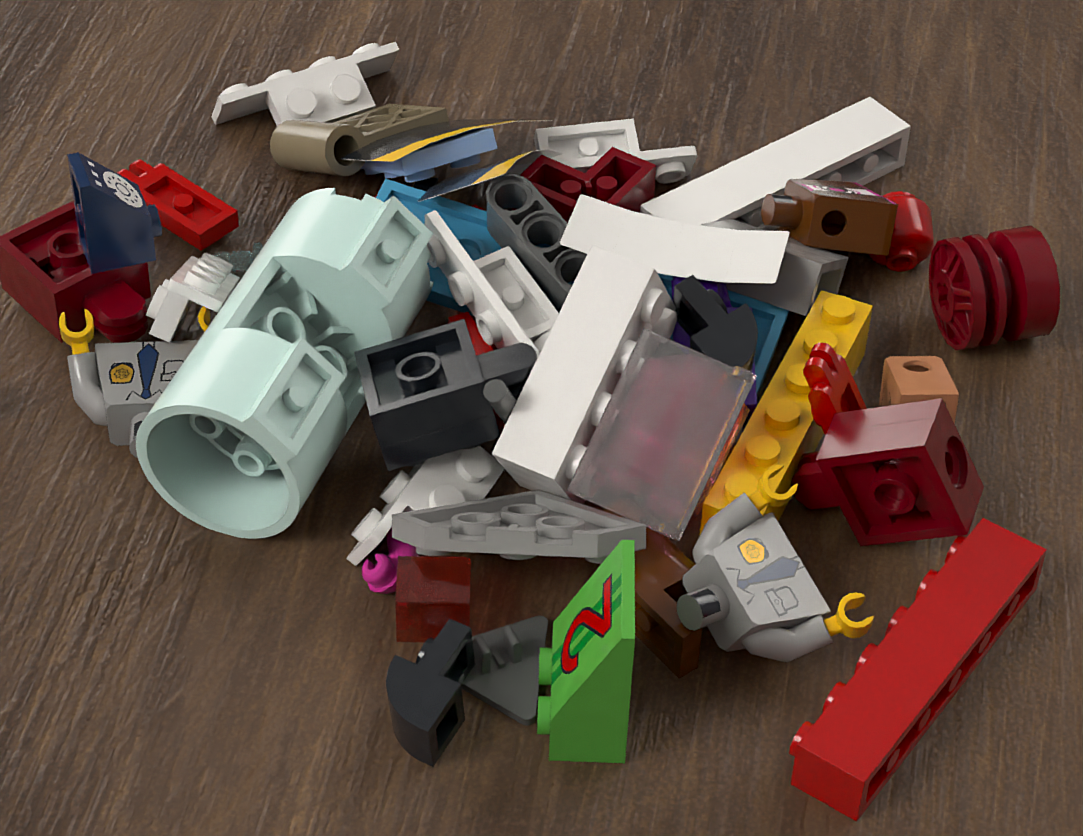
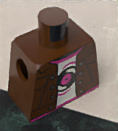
M789 179L785 186L784 195L767 194L761 208V217L764 225L779 226L780 231H788L790 237L806 246L888 256L898 204L856 182Z

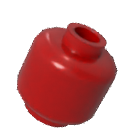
M902 191L884 194L883 197L897 203L898 208L889 255H868L874 262L885 265L890 270L897 272L908 271L927 259L934 248L931 210L924 201L916 198L913 194Z

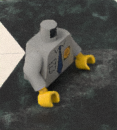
M203 306L198 314V322L204 332L210 322V309ZM84 309L86 328L81 332H72L66 327L65 313L63 312L59 318V327L62 339L72 348V355L67 356L75 402L95 425L107 426L111 443L116 446L129 445L131 454L138 458L136 436L141 423L199 340L171 341L170 343L167 341L95 344V352H89L88 343L94 336V322L91 313Z
M775 464L763 473L758 482L757 491L749 497L744 492L712 516L705 524L692 552L696 564L683 575V585L688 593L680 596L678 599L677 614L680 621L689 630L695 631L707 626L719 648L726 652L746 649L752 655L780 662H790L834 643L832 636L841 633L849 638L864 636L872 626L874 616H870L860 622H854L847 618L845 615L847 610L855 609L865 601L864 594L855 592L849 593L842 598L836 615L827 619L823 618L831 610L772 512L764 516L760 513L767 505L778 507L786 504L798 487V483H796L784 494L773 492L768 485V479L777 475L784 467L782 464Z

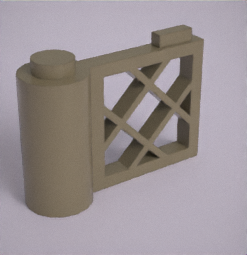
M387 104L334 123L286 120L279 124L272 134L270 140L271 154L274 161L280 167L288 170L350 176L358 172L365 161L341 159L342 157L376 140L419 126L448 122L447 108Z

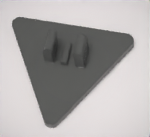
M538 615L472 636L475 665L461 684V688L522 725L533 724L536 719L540 685H538L540 647H545L547 618Z

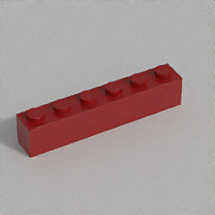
M985 518L980 520L968 536H957L947 553L944 566L939 572L931 569L925 575L917 590L915 601L909 608L902 605L896 610L888 624L885 637L880 644L870 643L864 649L856 664L853 677L847 684L842 681L835 684L825 700L821 716L814 724L806 721L799 728L789 749V754L795 757L790 784L857 822L1036 591L1047 549Z

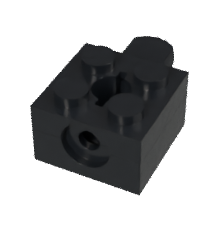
M465 319L354 352L369 415L388 471L404 466L419 465L427 459L460 449H472L483 442L499 438L500 432L492 406L484 396V387L491 380H501L514 398L518 400L537 360L534 348L520 342L476 356Z

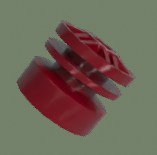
M1033 226L991 232L986 239L980 234H973L962 237V239L954 237L939 240L931 252L929 292L932 310L942 336L953 349L961 350L974 348L977 345L997 344L1001 337L1007 341L1045 336L1049 335L1056 326L1060 310V284L1057 265L1050 245L1042 233Z

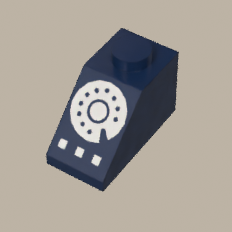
M79 152L67 154L79 241L91 274L155 261L154 238L162 236L161 221L156 205H146L138 184Z

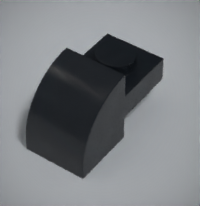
M691 275L674 286L673 303L676 307L675 311L677 312V322L691 337L688 368L723 407L745 389L751 378L758 339L757 323L746 303L728 314L721 297L712 289L706 290L696 277Z
M450 618L436 638L431 637L425 641L418 653L416 664L395 655L390 663L386 677L392 726L398 742L411 756L434 767L465 721L461 684L475 665L471 628Z

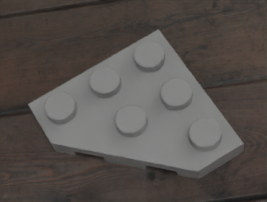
M535 490L392 514V538L415 546L416 553L425 556H441L451 552L500 554L501 557L512 560L530 559L536 555L585 557V560L588 562L602 564L621 540H635V551L646 549V525L556 495Z

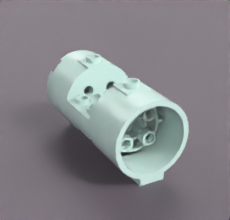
M325 188L312 191L300 197L288 210L141 423L136 436V452L145 476L164 500L190 520L217 532L248 539L276 535L288 528L295 520L366 401L354 352L404 337L433 287L427 265L431 257L427 243L433 233L395 196L383 202L365 194L361 201L348 196L336 195L335 188Z

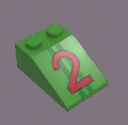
M621 540L553 622L552 648L540 647L538 685H551L550 696H538L537 734L549 735V761L625 763L635 647V540Z

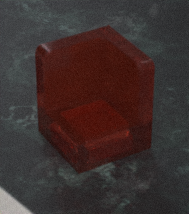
M398 556L395 598L397 642L425 643L431 637L436 638L449 618L470 627L471 560L468 557Z

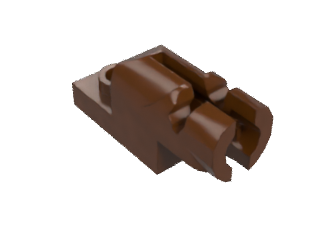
M621 499L609 505L603 511L646 525V549L635 551V635L678 678H681L698 668L702 628L695 631L689 630L683 625L677 614L678 599L680 596L688 593L683 585V575L695 564L667 538V533L659 526L647 527L650 523V517L631 499Z

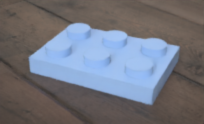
M485 127L472 129L430 143L394 162L365 161L361 169H364L366 175L384 173L385 178L404 176L405 182L424 180L435 175L434 167L450 163L451 168H461L479 163L481 161V153L497 149L493 128Z

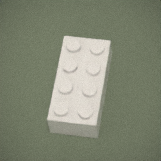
M595 245L591 246L492 451V455L520 486L531 491L540 490L580 504H584L587 497L592 498L599 490L604 478L605 467L602 464L611 445L617 446L623 439L629 423L627 411L635 394L640 395L647 388L653 372L651 360L659 343L665 344L669 340L677 321L676 307L654 267Z

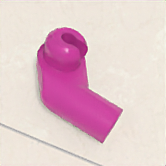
M392 527L386 534L389 555L375 554V560L377 561L375 565L366 559L362 566L363 579L368 582L369 589L378 594L396 592L419 572L421 565L420 556L416 553V547L392 538Z

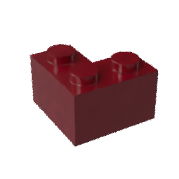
M612 147L585 173L540 155L520 176L529 180L568 223L581 194L640 213V205L654 198L656 165Z

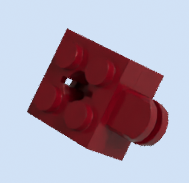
M74 200L0 236V281L2 289L61 343L64 342L59 327L61 314L65 313L66 327L69 331L81 332L87 326L84 309L91 313L94 327L112 343L131 342L145 334L149 327L148 316H146V299L151 297L148 263L145 262L91 274L79 241Z
M942 398L835 413L820 450L802 454L798 468L795 470L791 481V487L798 483L797 490L794 493L795 498L807 508L820 509L840 506L860 546L968 535L984 489V485Z

